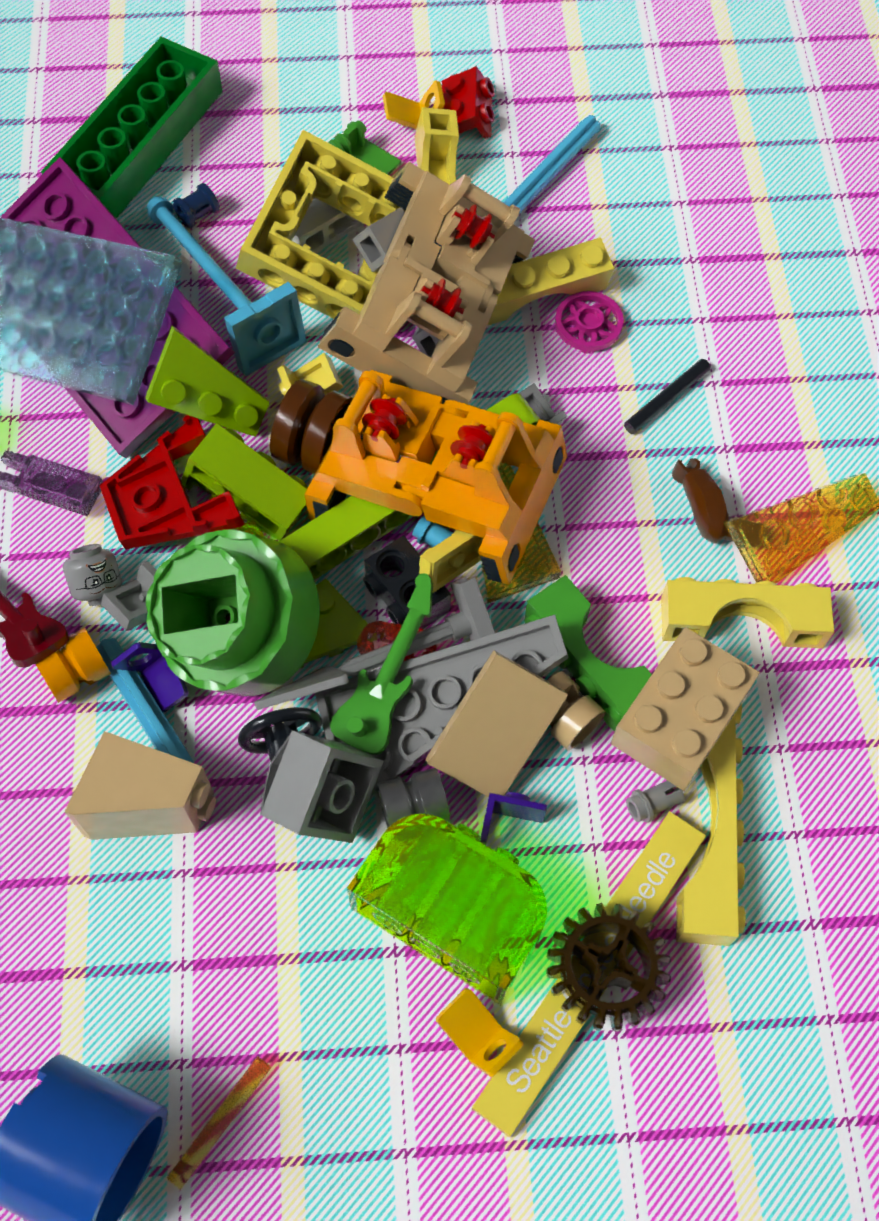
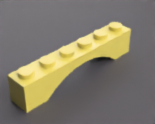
M742 703L700 767L709 794L711 813L709 840L702 862L695 875L676 898V942L730 946L739 937V934H743L745 929V908L738 906V889H743L745 868L743 863L738 862L737 846H742L744 839L743 820H737V804H741L743 799V780L736 778V763L740 764L743 752L742 739L736 738V724H739L741 721Z

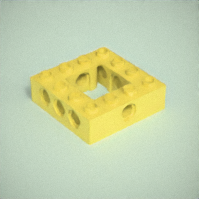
M302 130L240 249L236 269L275 289L289 282L297 290L300 302L333 319L341 312L344 306L360 315L378 272H372L364 260L356 275L345 269L343 263L338 261L335 264L310 251V246L306 244L301 246L292 240L314 198L368 226L399 209V206L384 198L394 178L315 135Z

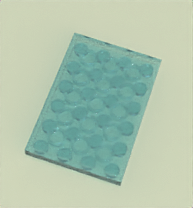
M0 218V371L134 405L183 261L176 255Z

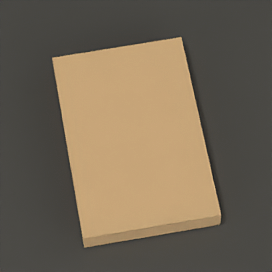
M493 650L429 752L426 761L430 766L488 797L489 793L504 796L568 694L563 689Z

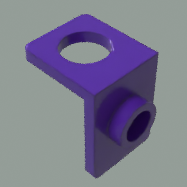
M137 642L111 662L113 669L141 672L146 687L163 713L188 696L189 692L185 681L175 675L168 667L165 658L160 653L156 644ZM149 653L144 658L135 661H129L137 655Z
M508 792L505 796L489 793L478 852L485 853L493 813L543 823L547 805L532 802L530 797L521 793Z

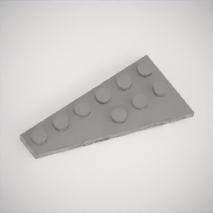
M548 616L403 661L393 684H398L406 676H411L413 685L395 707L387 748L379 755H371L384 761L371 796L378 792L377 783L398 778L428 756L493 650L540 677L567 660L569 657L556 616ZM381 669L368 672L369 680L375 682ZM358 676L349 678V682L315 693L326 739L344 743L331 732L330 723L337 710L353 696L358 685Z

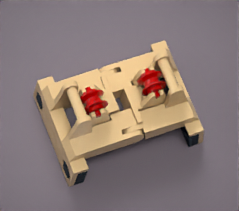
M408 162L394 177L384 197L397 206L402 207L405 212L385 255L384 264L377 273L360 315L344 306L341 312L325 329L318 348L361 372L371 370L391 375L392 383L441 396L442 404L446 400H455L468 404L472 399L478 382L466 375L497 303L498 296L496 295L501 292L511 265L527 259L535 242L534 238L514 225L520 208L514 204L509 207L472 184V178L466 174L449 185L430 172L424 171ZM406 321L438 338L431 357L394 337Z

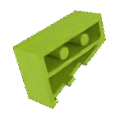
M217 423L189 456L181 480L184 488L191 490L195 485L210 493L209 500L230 491L238 510L241 512L243 521L279 541L282 540L307 506L305 492L308 486L302 479L295 475L286 474L276 466L275 461L269 455L263 452H256L244 443L243 438L236 431L230 428L224 429Z

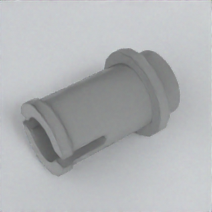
M667 780L643 792L639 789L634 790L631 797L626 800L628 811L636 822L642 820L646 823L650 822L654 818L653 815L677 804L684 803L685 796L683 790L680 789L671 793L674 791L673 788L677 786Z

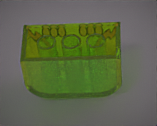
M414 814L397 820L386 829L348 885L347 892L351 910L502 1006L534 953L547 918V902L542 887L528 871L518 866L520 861L513 854L499 847L495 851L481 843V837L466 825L458 824L455 827L444 819L429 814Z

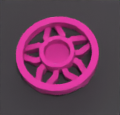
M581 291L569 295L558 306L555 317L557 335L566 344L581 350L582 353L603 350L614 344L621 335L624 322L623 313L619 305L607 295L594 291ZM583 301H594L598 302V304L588 306V304L584 303ZM569 308L571 316L561 320L563 312ZM611 311L616 318L617 326L610 320H607ZM569 325H574V326H575V327H573V328H565V327H567V326H569ZM577 333H579V334H578V339L575 338V337H573V336L576 335ZM585 335L590 336V342L584 341ZM597 337H600L601 339H603V340H600V341H596V340H597Z

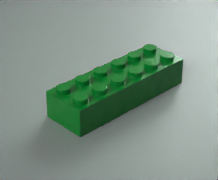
M160 36L44 167L41 173L43 174L61 157L117 219L222 94L223 89L218 61Z

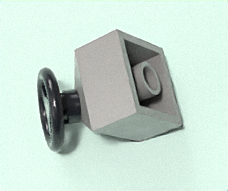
M283 708L263 714L247 723L238 735L240 747L250 753L268 754L271 762L265 782L260 815L298 835L353 843L384 761L347 744L315 736L322 726V719L316 711L309 708ZM306 722H309V724L304 729L298 732L297 728L299 726L305 724ZM264 738L265 741H255L252 739Z

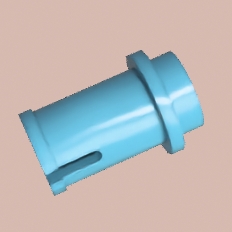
M425 515L418 521L412 533L417 538V543L420 545L426 543L431 547H435L453 534V532L440 524L427 521Z

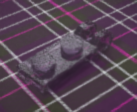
M9 450L5 451L0 458L7 467L21 472L19 476L0 471V488L3 490L5 489L12 493L17 492L19 495L87 517L101 492L99 485L103 483V480L100 476L34 455L29 457Z

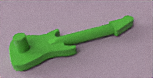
M424 573L419 574L415 579L416 588L407 604L409 612L375 682L369 680V673L365 669L361 670L358 675V685L353 696L337 710L330 723L331 732L334 736L347 745L367 754L379 755L387 748L395 707L413 685L411 676H406L398 684H393L424 617L430 618L432 614L433 583L431 578Z

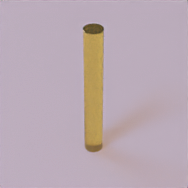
M257 1056L166 1177L180 1190L272 1068L260 1057Z

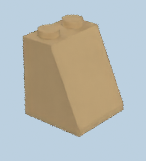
M104 731L64 812L81 834L91 840L197 833L201 822H207L210 819L215 808L216 797H213L214 791L202 766Z

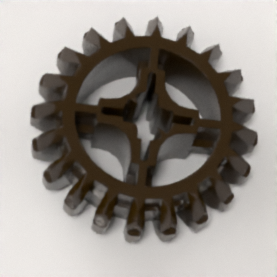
M598 903L594 910L595 918L591 916L585 907L579 909L577 913L579 923L567 917L563 921V927L568 934L555 931L552 940L560 948H549L546 955L549 960L559 963V965L548 967L546 976L551 979L561 978L562 980L552 987V995L559 996L566 992L569 996L562 1004V1010L567 1012L575 1004L580 1007L581 1011L576 1018V1021L580 1024L584 1023L589 1013L595 1015L593 1025L594 1029L598 1031L603 1028L606 1017L610 1018V1024L614 1032L620 1031L623 1027L622 1015H624L632 1027L637 1026L640 1023L638 1010L643 1015L650 1017L656 1010L649 999L662 1002L666 997V993L657 985H667L671 981L670 974L658 969L667 966L671 962L669 955L656 954V951L665 944L664 938L657 937L650 940L648 935L654 929V924L648 922L641 929L635 924L640 915L636 910L632 911L628 919L622 918L623 908L620 904H615L611 916L607 915L604 904ZM597 932L617 934L614 941L608 946L600 947L591 942L587 946L580 942L582 938ZM629 942L635 947L641 957L644 978L637 975L638 969L633 967L627 960L626 950ZM617 949L618 952L613 960L616 962V965L613 969H619V972L613 970L599 985L598 981L603 974L600 969L603 964H598V962L603 963ZM572 954L580 958L579 964L588 969L591 982L587 993L582 989L574 976ZM610 986H618L624 990L630 987L639 992L633 998L619 1003L599 1000L604 990Z

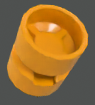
M85 627L69 635L68 642L62 648L36 663L38 670L58 703L79 692L80 683L85 682L92 685L111 674Z

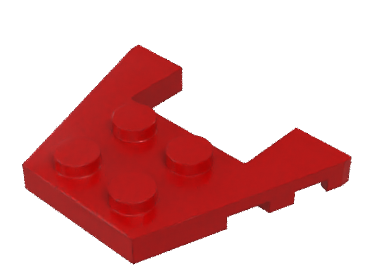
M186 415L183 418L185 424L173 434L166 431L157 439L159 445L143 458L140 455H136L99 485L119 542L125 550L199 536L224 529L240 528L245 525L230 491L224 492L192 508L174 460L193 452L206 437L200 419Z

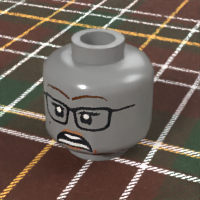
M89 544L73 549L69 552L70 558L62 566L71 596L75 600L88 601L89 606L101 605L104 593L111 592L122 585V578L114 553L109 549H102L101 544Z

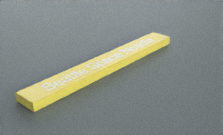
M669 811L606 905L607 915L611 916L615 904H620L623 908L622 918L628 919L632 911L636 910L640 913L639 919L635 923L642 929L646 923L651 922L707 835ZM609 932L593 933L586 936L582 943L587 946L590 942L600 947L608 946L614 941L617 934ZM630 942L627 946L626 957L629 956L634 948ZM617 949L603 963L598 962V964H603L600 969L603 974L598 981L599 985L613 970L619 971V969H613L616 965V962L613 960L618 952ZM573 955L572 969L574 976L582 989L587 993L591 982L588 969L579 964L580 958ZM558 978L554 985L561 982V978ZM550 989L519 1036L524 1045L490 1079L471 1108L509 1138L584 1025V1023L580 1024L576 1021L577 1015L581 1011V1008L576 1004L567 1012L562 1010V1004L569 997L566 992L559 996H553Z

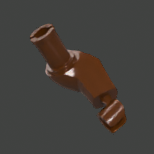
M691 458L686 467L683 465L682 460H677L672 470V477L678 483L683 484L701 536L713 544L723 539L755 548L760 539L761 524L729 516L721 489L705 469H699L700 461L698 459Z

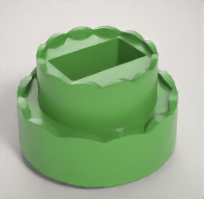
M233 529L202 534L191 540L184 548L173 553L168 560L158 567L153 583L146 595L147 628L172 672L180 679L197 688L234 696L261 695L287 682L307 659L315 642L319 627V595L312 573L303 559L294 550L279 541ZM230 613V621L226 624V615Z

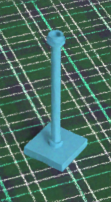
M156 196L148 202L147 212L149 218L156 224L163 223L238 308V310L225 316L224 320L232 349L235 352L234 356L237 367L245 377L307 342L297 290L289 282L268 292L265 296L252 303L173 215L174 208L168 199Z

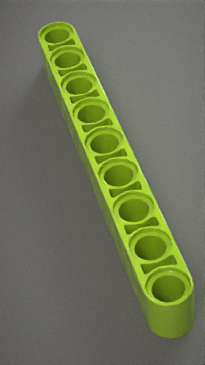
M519 393L512 394L487 409V411L497 414L502 412L513 413L522 422L535 426L538 420H541ZM437 451L435 452V454H434V456H433V458H432L430 464H432V462H433V460H434V458H435V456H436V454H437ZM350 496L279 542L290 547L303 559L314 580H316L414 516Z

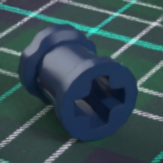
M205 183L197 185V190L185 198L177 197L173 200V208L178 218L187 228L191 229L194 227L195 221L209 212L215 214L220 210L215 194Z

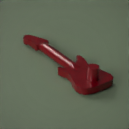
M0 591V615L5 619L3 622H0V637L5 640L6 650L13 664L22 668L29 667L47 658L68 642L69 635L65 626L53 618L40 614L28 593L25 592L21 595L23 602L16 608Z

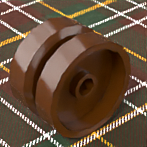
M305 379L295 381L284 396L274 419L269 447L271 457L291 466L302 461L303 469L315 474L332 443L333 426L337 419L343 418L353 398L335 390L325 395L324 389L319 384Z

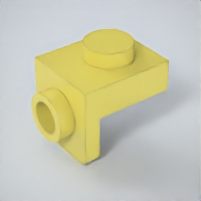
M325 353L319 355L295 372L291 371L284 364L277 368L282 380L279 383V388L283 396L286 395L288 389L295 381L300 379L319 384L324 389L325 395L333 390L339 391L344 388L332 359Z

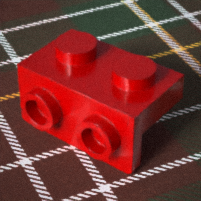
M477 66L442 80V92L445 103L443 109L456 110L459 134L477 128L484 139L491 137L492 122H494L492 97L495 96L491 80L488 77H484Z

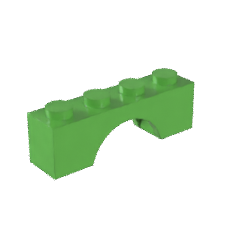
M564 575L527 600L524 621L526 624L548 616H556L569 657L558 666L569 670L576 679L575 683L580 686L579 691L583 696L589 695L606 711L603 719L615 731L617 725L652 674L645 666L618 668L608 665L599 660L590 651L584 640L583 627L587 622L591 603L573 582Z

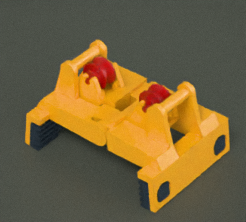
M374 370L362 372L358 380V390L343 418L336 420L333 426L332 443L305 492L309 519L317 518L345 500L346 494L411 516H420L424 512L427 521L484 538L478 552L481 556V561H483L482 565H484L483 568L486 570L487 579L510 585L567 458L562 426L540 419L535 426L522 422L517 415L510 412L497 414L455 400H446L442 404L441 396L392 383L391 375ZM437 451V454H436V456H435V458H434L432 464H430V462H431V460H432V458H433L435 452ZM400 455H402V457H401L399 463H396V462L398 461ZM500 462L519 467L509 490H507L498 470Z

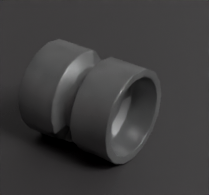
M436 768L413 773L410 782H405L401 777L377 783L382 811L391 838L414 832L418 823H421L426 828H431L450 822L445 791Z

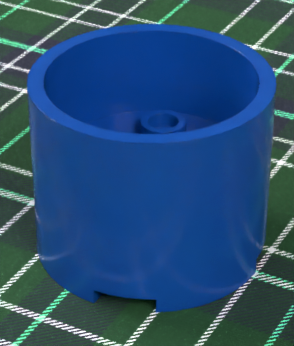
M64 1054L56 1055L38 1070L37 1078L41 1080V1083L29 1091L20 1105L14 1102L0 1126V1207L26 1221H120L142 1184L157 1152L167 1123V1107Z

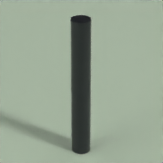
M703 358L697 361L624 422L625 429L630 434H635L711 369L709 362Z

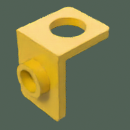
M434 80L420 102L386 91L382 96L386 118L402 126L417 129L422 107L429 108L430 101L434 95L435 102L433 108L443 109L445 103L441 82Z
M468 988L463 989L436 1017L437 1024L467 1060L489 1077L495 1076L524 1045L518 1036L501 1027L473 991ZM506 1044L501 1054L488 1061L494 1050Z

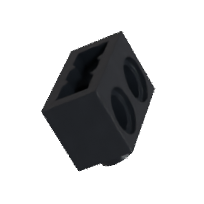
M404 535L364 560L365 577L363 582L374 598L379 596L388 606L386 607L388 616L398 628L402 626L409 612L407 602L416 588L415 579L419 575L420 554ZM389 570L401 572L400 575L395 577H389L384 573ZM445 585L432 594L431 617H424L418 632L450 612L451 593Z

